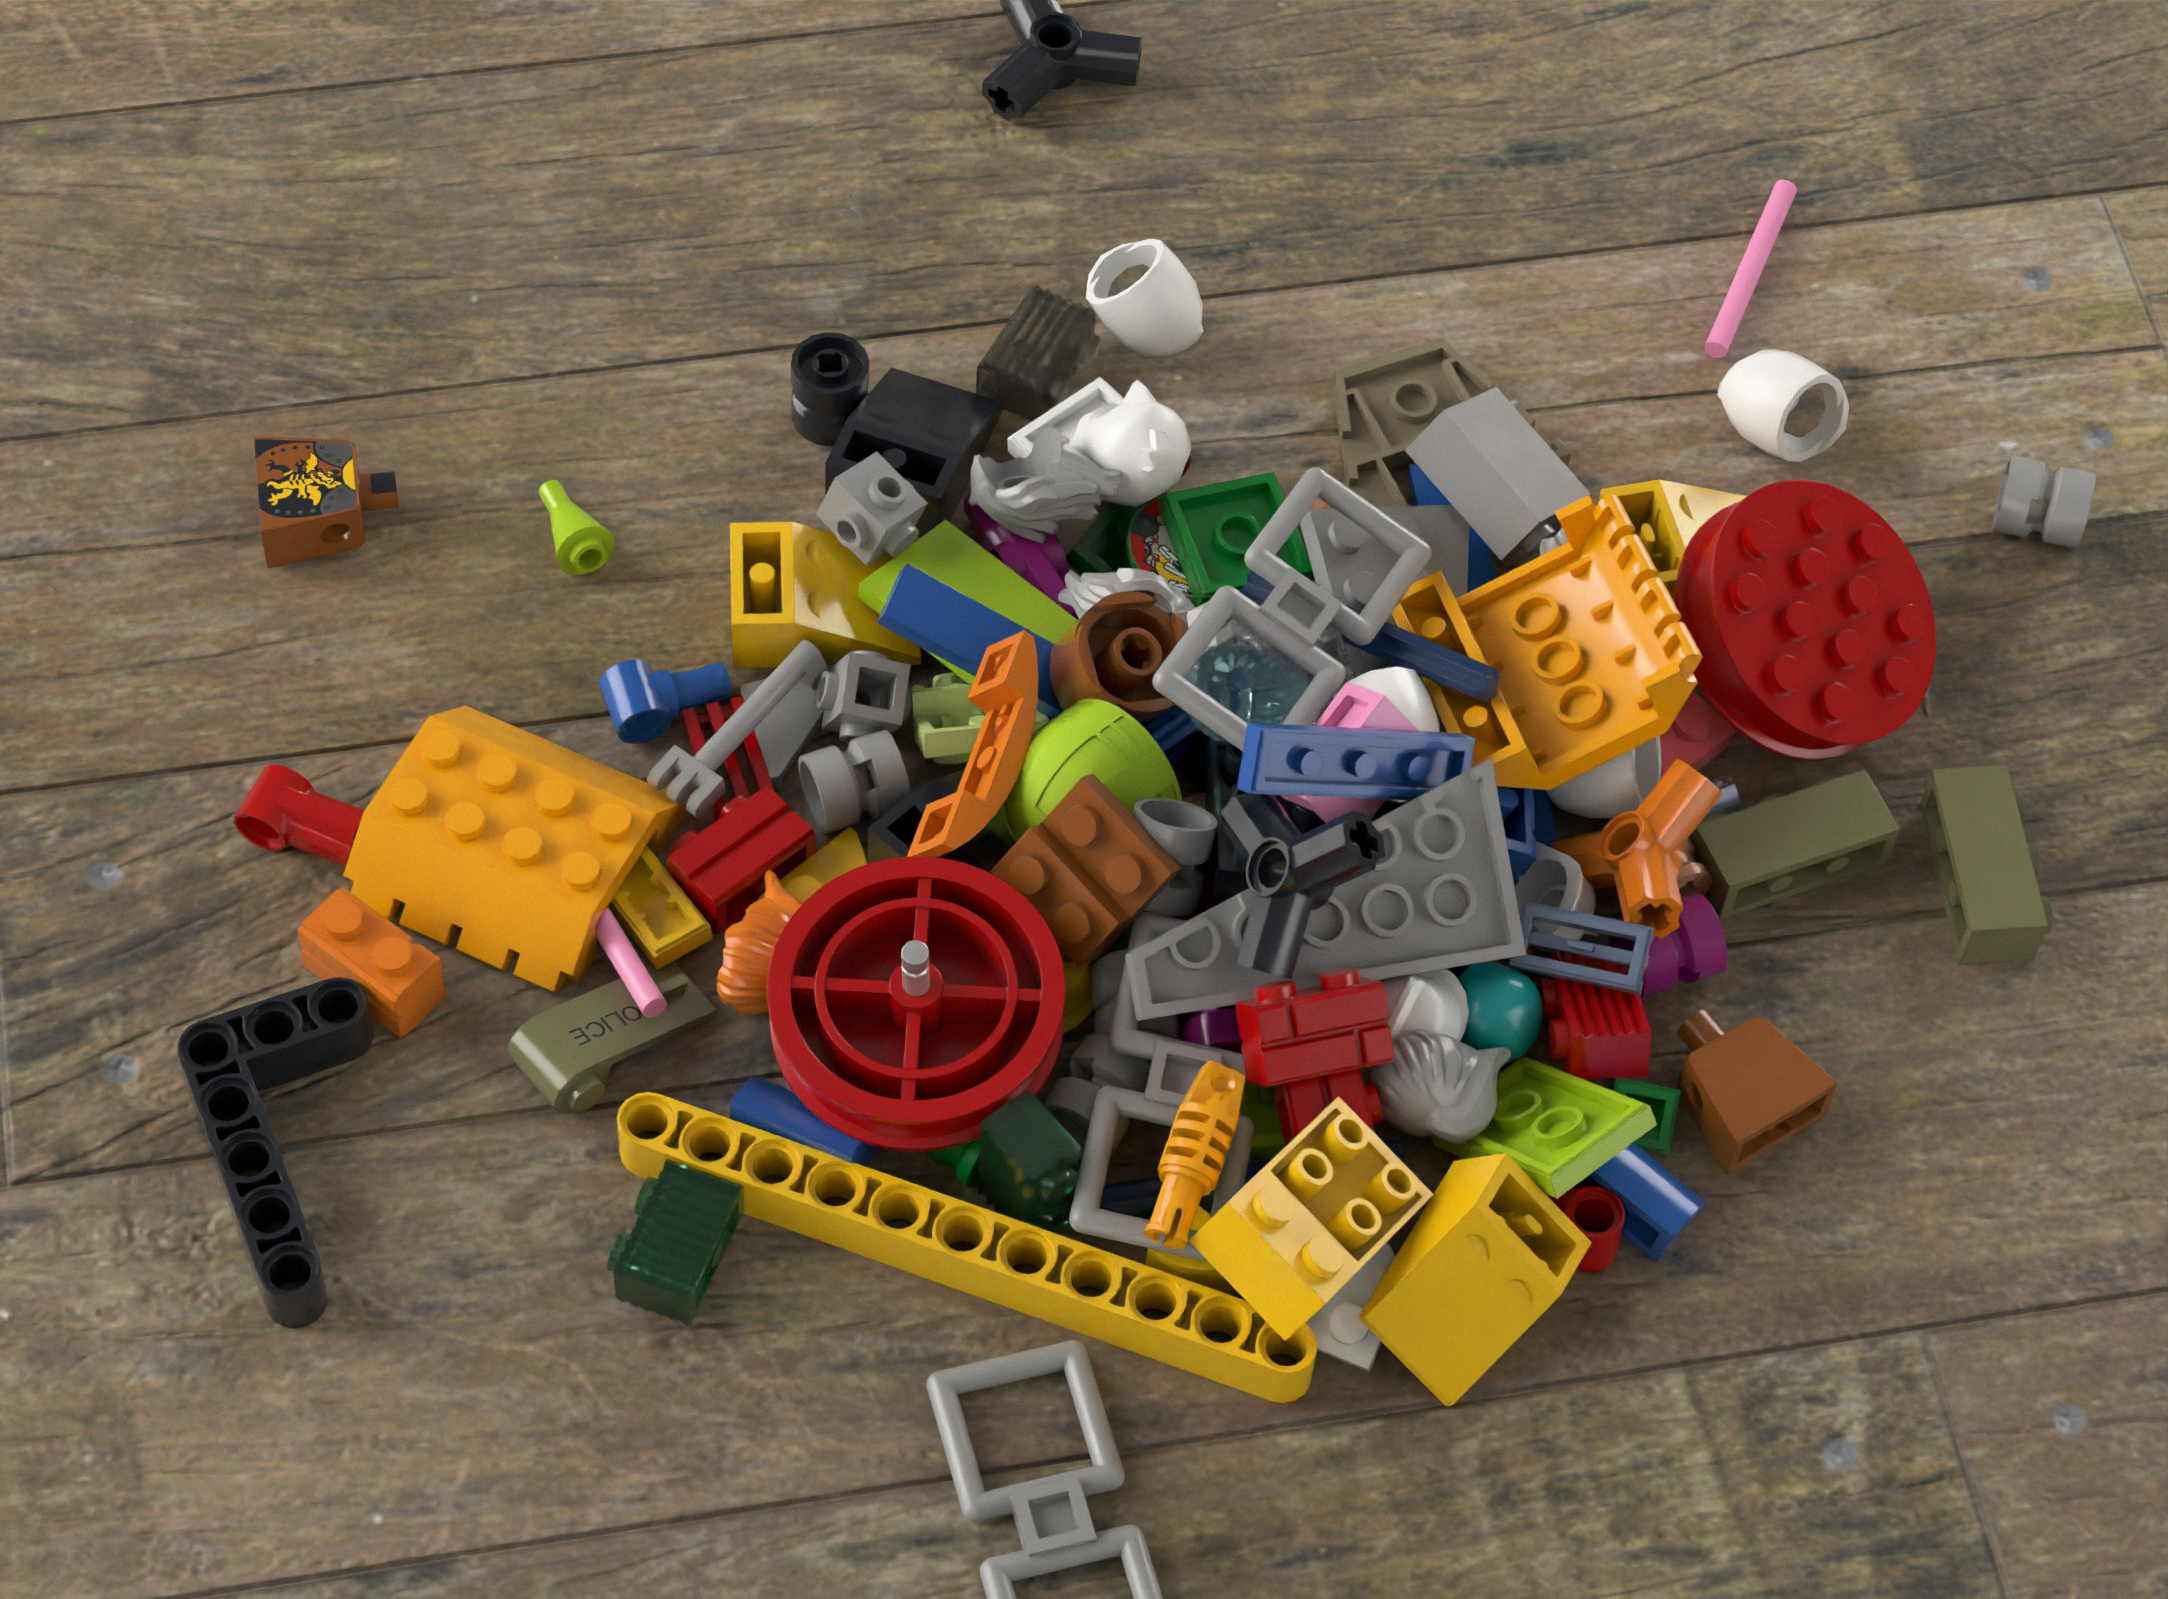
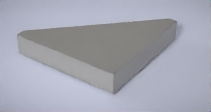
M837 662L831 663V664H827V666H828V671H829L830 668L833 667ZM802 678L754 729L774 790L781 788L782 779L800 752L807 749L822 725L824 709L816 707L817 690L813 691L804 685ZM766 679L739 685V696H743L744 701H746Z

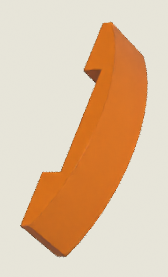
M1023 630L986 647L967 700L986 712L957 792L926 805L907 856L938 857L968 842L996 815L1016 783L1031 743L1038 702L1036 646L1034 636Z

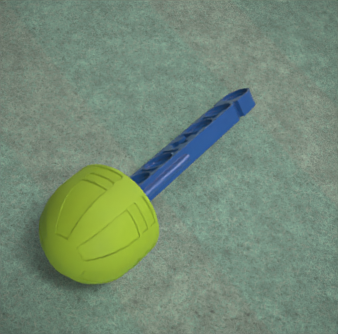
M1322 633L1315 642V645L1330 655L1334 652L1331 637ZM1265 643L1200 690L1237 716L1242 717L1305 673L1306 670L1270 644ZM1089 698L1076 702L1032 734L1023 767L1004 802L1007 826L1012 837L1017 842L1029 827L1041 823L1082 777L1094 774L1132 815L1136 802L1144 798L1158 797L1183 801L1177 778L1171 766L1180 761L1187 746L1207 726L1177 705L1163 716L1143 727L1127 712L1104 700Z

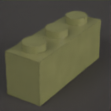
M2007 765L1932 769L1920 802V807L1959 965L2034 960L2044 935L2051 932L2053 916L2050 900L2047 896H2040L2036 880L2039 867L2036 846L2033 842H2026L2022 826L2025 817V806L2021 791L2013 789Z
M1864 769L1845 776L1839 774L1826 776L1811 787L1788 795L1784 793L1771 794L1760 800L1755 806L1731 814L1724 811L1711 814L1696 827L1692 833L1691 840L1696 848L1694 855L1696 862L1706 865L1713 878L1711 888L1705 893V897L1713 906L1719 920L1888 864L1900 832V827Z

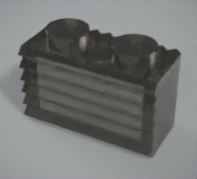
M1038 284L1032 286L977 366L976 394L1004 402V410L1030 421H1034L1049 411L1050 408L1066 400L1073 384L1072 375H1075L1077 367L1087 369L1098 351L1100 337L1094 334L1096 312L1091 307L1085 308L1080 302L1074 304L1070 298L1063 299L1059 293L1053 295L1049 289L1042 290Z

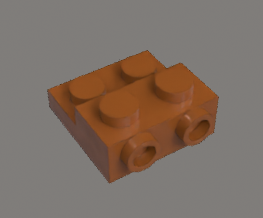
M1094 774L1082 777L1041 823L1029 827L990 872L1014 887L1040 913L1054 936L1062 962L1071 963L1073 961L1078 967H1081L1101 958L1182 868Z

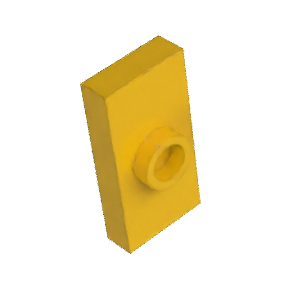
M646 845L608 907L656 970L707 943L713 937L710 924Z

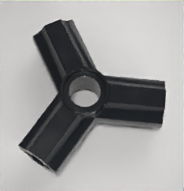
M1000 0V5L1022 46L982 83V95L989 101L993 112L1008 121L1012 117L1021 118L1051 89L1068 87L1076 79L1127 86L1137 85L1142 51L1141 37L1081 30L1079 23L1073 17L1063 13L1057 0Z
M1249 793L1234 795L1221 812L1225 818L1224 831L1247 863L1246 881L1249 889L1255 894L1236 964L1292 979L1311 910L1322 907L1331 897L1335 887L1376 868L1377 861L1385 857L1383 835L1374 827L1369 815L1354 810L1301 834L1274 795Z

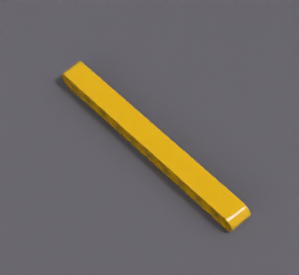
M651 1092L635 1094L625 1100L619 1108L617 1129L621 1161L628 1171L639 1177L1269 1401L1279 1403L1295 1401L1303 1396L1310 1387L1318 1343L1315 1333L1306 1323L1284 1341L1246 1300L869 1167L854 1162L849 1163L826 1152L661 1094ZM644 1131L661 1133L658 1137L648 1140L636 1137V1135ZM710 1152L719 1153L724 1156L717 1161L711 1162L702 1161L697 1158L702 1154ZM772 1174L787 1178L781 1183L776 1184L764 1183L759 1180L764 1176ZM837 1196L843 1197L850 1202L841 1206H830L822 1201L829 1197ZM899 1218L908 1220L913 1224L907 1228L896 1229L891 1228L885 1223ZM957 1241H967L976 1247L963 1252L954 1250L948 1245ZM1028 1263L1035 1265L1040 1270L1032 1274H1022L1013 1270L1012 1267L1017 1264ZM1083 1286H1094L1101 1289L1104 1293L1100 1296L1088 1297L1078 1293L1076 1289ZM1155 1308L1167 1313L1168 1317L1153 1320L1143 1316L1140 1312L1144 1309ZM1212 1331H1221L1230 1335L1233 1340L1226 1343L1213 1342L1205 1334ZM1275 1354H1286L1295 1358L1298 1363L1292 1366H1282L1273 1362L1269 1357Z

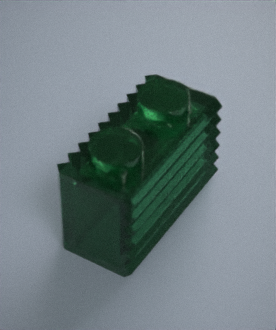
M1024 1091L982 1120L978 1195H986V1204L995 1205L994 1212L1057 1233L1069 1223L1076 1183L1079 1178V1173L1077 1172L1080 1168L1078 1166L1080 1162L1078 1158L1081 1155L1079 1150L1082 1147L1031 1091Z
M667 1159L663 1170L659 1173L658 1179L648 1176L640 1189L635 1205V1214L639 1215L635 1227L632 1228L631 1235L621 1232L612 1246L607 1270L613 1272L615 1297L621 1302H629L634 1307L641 1306L646 1311H654L659 1316L666 1315L672 1321L679 1320L684 1325L692 1324L745 1212L744 1186Z

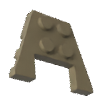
M1443 338L1334 371L1332 388L1346 486L1375 507L1408 506L1388 470L1414 462L1405 452V449L1443 410L1494 388L1495 383ZM1521 406L1516 407V410L1568 467L1571 457L1568 447L1558 438L1551 442L1535 428L1536 419Z

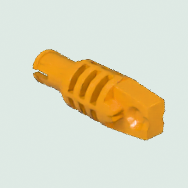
M1209 1060L1200 1068L1182 1104L1178 1108L1157 1168L1163 1185L1144 1234L1154 1243L1158 1241L1160 1234H1165L1161 1246L1167 1248H1186L1189 1240L1188 1235L1201 1197L1209 1195L1212 1190H1215L1237 1127L1245 1075L1223 1064Z

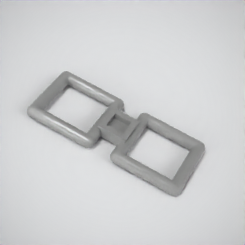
M1318 467L1308 469L1248 548L1244 556L1246 566L1275 586L1262 606H1259L1232 586L1220 587L1154 674V688L1243 752L1247 722L1185 679V676L1225 622L1231 617L1315 676L1281 723L1286 725L1312 726L1346 677L1345 667L1317 647L1315 642L1326 627L1330 625L1357 645L1369 644L1430 560L1432 554L1430 546L1323 469ZM1317 498L1326 502L1401 555L1360 614H1357L1275 556Z
M1151 912L1141 913L1134 920L1127 953L1187 921ZM1125 959L1108 1043L1111 1049L1117 1053L1151 1060L1145 1093L1111 1085L1103 1086L1098 1090L1069 1222L1071 1227L1080 1233L1207 1261L1189 1242L1198 1231L1190 1230L1186 1248L1171 1249L1161 1246L1165 1234H1160L1156 1243L1145 1236L1144 1231L1150 1220L1099 1209L1119 1115L1172 1127L1180 1104H1182L1200 1068L1209 1060L1223 1064L1245 1075L1241 1053L1138 1030L1139 1021H1136ZM1245 1076V1082L1252 1083L1249 1082L1247 1077ZM1238 1116L1237 1127L1215 1188L1209 1220L1244 1187L1255 1131L1254 1123L1246 1116Z
M1069 1340L936 1371L929 1376L926 1384L964 1517L971 1522H981L1013 1514L1023 1550L990 1557L981 1564L980 1576L987 1599H1016L1012 1585L1013 1581L1121 1556L1133 1599H1163L1142 1530L1132 1524L1098 1532L1094 1530L1085 1497L1119 1488L1124 1482L1125 1473L1090 1359L1083 1343L1077 1340ZM1064 1370L1093 1466L985 1491L958 1395Z

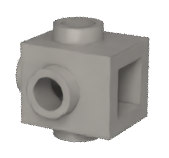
M875 452L835 477L816 515L830 528L845 547L849 548L868 566L886 553H889L892 557L897 556L915 541L919 534V530L915 525L928 503L916 492L911 483L905 480L878 452Z
M858 650L846 654L829 671H824L821 675L816 694V707L824 709L821 729L840 733L839 740L847 744L850 743L851 739L883 729L892 734L906 723L910 713L912 697L911 689L907 687L911 665L889 660L886 655L874 651ZM856 697L862 701L863 705L855 703Z

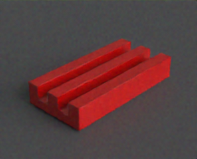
M743 696L731 698V706L720 708L719 702L706 704V712L696 714L694 707L681 710L682 724L693 756L706 744L701 730L712 728L715 734L745 702ZM753 730L741 745L756 790L758 792L765 786H769L774 790L755 731ZM733 751L723 764L734 798L739 795H746L749 798L750 796L735 751ZM723 796L710 808L714 822L718 820L719 814L725 806Z

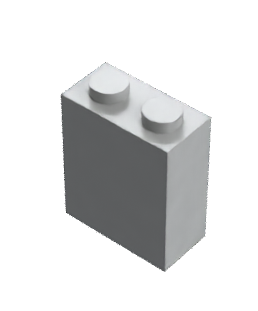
M1497 387L1443 410L1405 449V452L1500 560L1521 550L1528 556L1540 549L1543 539L1556 536L1562 528L1555 511L1587 495L1591 496V493Z

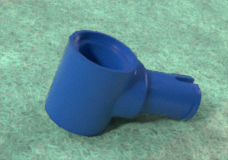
M627 660L606 670L598 683L619 739L629 744L646 743L661 736L670 727L672 719L678 718L679 712L683 709L713 702H726L731 699V682L722 661L705 665L701 668L670 674L667 669L654 672L652 666L643 660Z

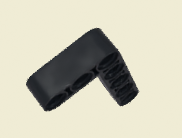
M342 977L326 979L198 1021L190 1025L181 1034L177 1044L178 1056L189 1097L266 1310L273 1321L288 1328L306 1327L317 1321L324 1313L328 1299L320 1258L258 1092L351 1062L363 1056L371 1047L373 1030L366 992L360 984L352 979ZM337 1017H351L350 1020L344 1023H330L331 1020ZM273 1038H287L286 1041L280 1044H265ZM210 1059H222V1061L216 1065H201L202 1063ZM237 1112L243 1114L235 1120H220L223 1116ZM249 1168H264L261 1173L255 1176H239L241 1172ZM268 1224H285V1226L277 1232H259L263 1227H265ZM299 1279L307 1281L304 1286L297 1290L287 1291L279 1289L290 1280Z

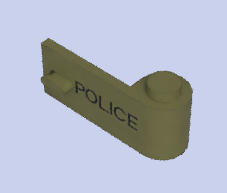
M675 961L656 970L653 964L646 967L667 1001V1007L660 1015L653 1018L645 1017L620 978L543 1011L529 1019L512 1036L507 1047V1054L558 1113L570 1111L580 1113L588 1110L603 1096L605 1092L604 1083L612 1064L715 1018L717 1008Z

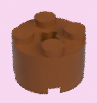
M1126 591L1113 593L1102 598L1070 627L1052 647L1050 653V679L1054 694L1062 709L1066 710L1080 700L1092 698L1114 704L1131 715L1143 727L1163 716L1176 704L1154 688L1153 676L1189 629L1186 623L1176 613L1171 616L1167 614L1163 609L1154 604L1157 599L1144 593ZM1197 663L1194 664L1185 676V679L1189 682H1192L1194 679Z

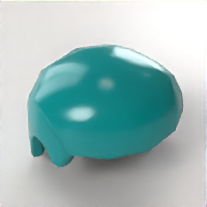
M1495 960L1472 964L1458 978L1467 994L1469 1008L1465 1032L1460 1042L1471 1046L1477 1051L1488 1048L1507 1047L1510 1049L1511 1057L1506 1064L1515 1062L1534 1046L1542 1030L1544 1012L1541 995L1536 985L1517 969Z

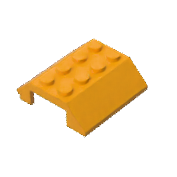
M1587 495L1555 511L1569 542L1458 598L1455 597L1445 576L1439 570L1413 583L1391 613L1399 628L1498 669L1500 672L1501 683L1497 687L1496 696L1489 702L1473 699L1421 676L1446 731L1449 733H1463L1476 738L1471 768L1483 761L1492 759L1497 786L1551 790L1666 733L1698 683L1693 673L1703 656L1686 624L1679 622L1682 616L1663 580L1655 578L1658 571L1640 537L1633 534L1635 527L1617 496H1606L1597 505H1594L1590 496Z
M465 705L431 715L422 725L363 812L343 876L349 878L351 884H353L351 893L390 921L394 918L402 901L405 903L399 921L400 926L446 946L453 940L459 926L463 929L456 947L457 951L503 971L510 965L516 951L520 955L513 973L514 976L557 993L561 989L566 975L568 979L577 983L580 982L598 953L595 925L645 846L647 845L653 853L661 854L687 813L686 804L688 800L686 799L681 804H677L666 796V790H657L647 782Z

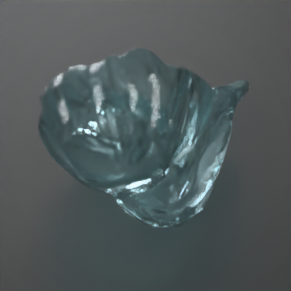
M1229 644L1228 646L1215 645L1209 648L1200 656L1185 676L1186 680L1247 723L1281 724L1310 684L1303 674L1290 672L1282 667L1277 660L1271 659L1267 653L1262 654L1246 644L1243 646L1238 644ZM1332 697L1331 700L1328 702V704L1326 705V707L1324 708V710L1321 712V714L1319 715V717L1323 714V712L1326 710V708H1327V707L1329 706V704L1332 702L1333 697ZM1187 713L1196 729L1202 731L1205 736L1211 737L1212 740L1232 745Z

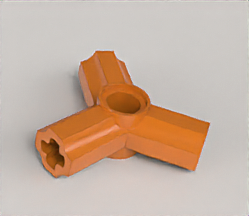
M1677 758L1636 811H1626L1617 815L1607 823L1602 831L1553 841L1551 848L1567 854L1580 864L1582 875L1592 885L1593 889L1616 886L1625 922L1653 927L1655 930L1654 936L1664 938L1680 927L1678 919L1683 911L1676 879L1683 862L1682 853L1679 849L1721 797V790L1689 764Z

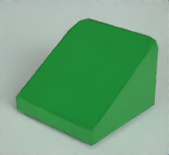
M1624 1078L1613 1079L1611 1090L1650 1105L1657 1123L1655 1127L1634 1141V1143L1642 1150L1669 1155L1681 1090Z

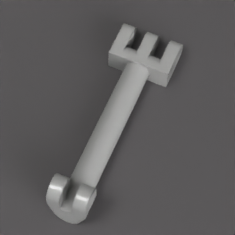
M802 640L693 757L677 745H674L652 768L647 777V783L657 790H662L678 774L669 785L666 796L675 803L681 804L697 788L686 804V811L696 818L702 817L726 792L724 779L716 774L715 770L801 678L804 685L813 691L817 690L822 673L828 671V666L817 647L807 640Z

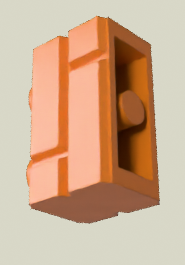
M344 887L333 892L301 922L297 929L299 943L303 947L301 954L304 967L322 980L342 977L352 979L360 984L367 995L370 1016L399 1038L406 1037L442 1002L446 995L444 980L441 978L443 975L441 959L420 943L413 944L412 937Z

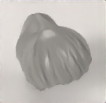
M1413 1030L1404 1038H1398L1393 1044V1062L1373 1065L1367 1072V1084L1373 1083L1378 1092L1381 1118L1403 1134L1418 1137H1429L1435 1134L1451 1143L1461 1144L1476 1138L1489 1125L1497 1109V1075L1499 1069L1509 1061L1511 1052L1507 1047L1488 1048L1477 1051L1448 1035L1433 1034L1426 1030Z

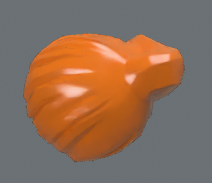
M768 870L764 875V898L749 905V908L745 910L746 914L743 920L731 925L724 935L726 946L723 950V965L717 976V992L723 1004L730 1005L733 1009L745 1015L769 1011L767 978L770 961L783 929L793 914L803 904L799 899L782 888L777 875L772 870Z

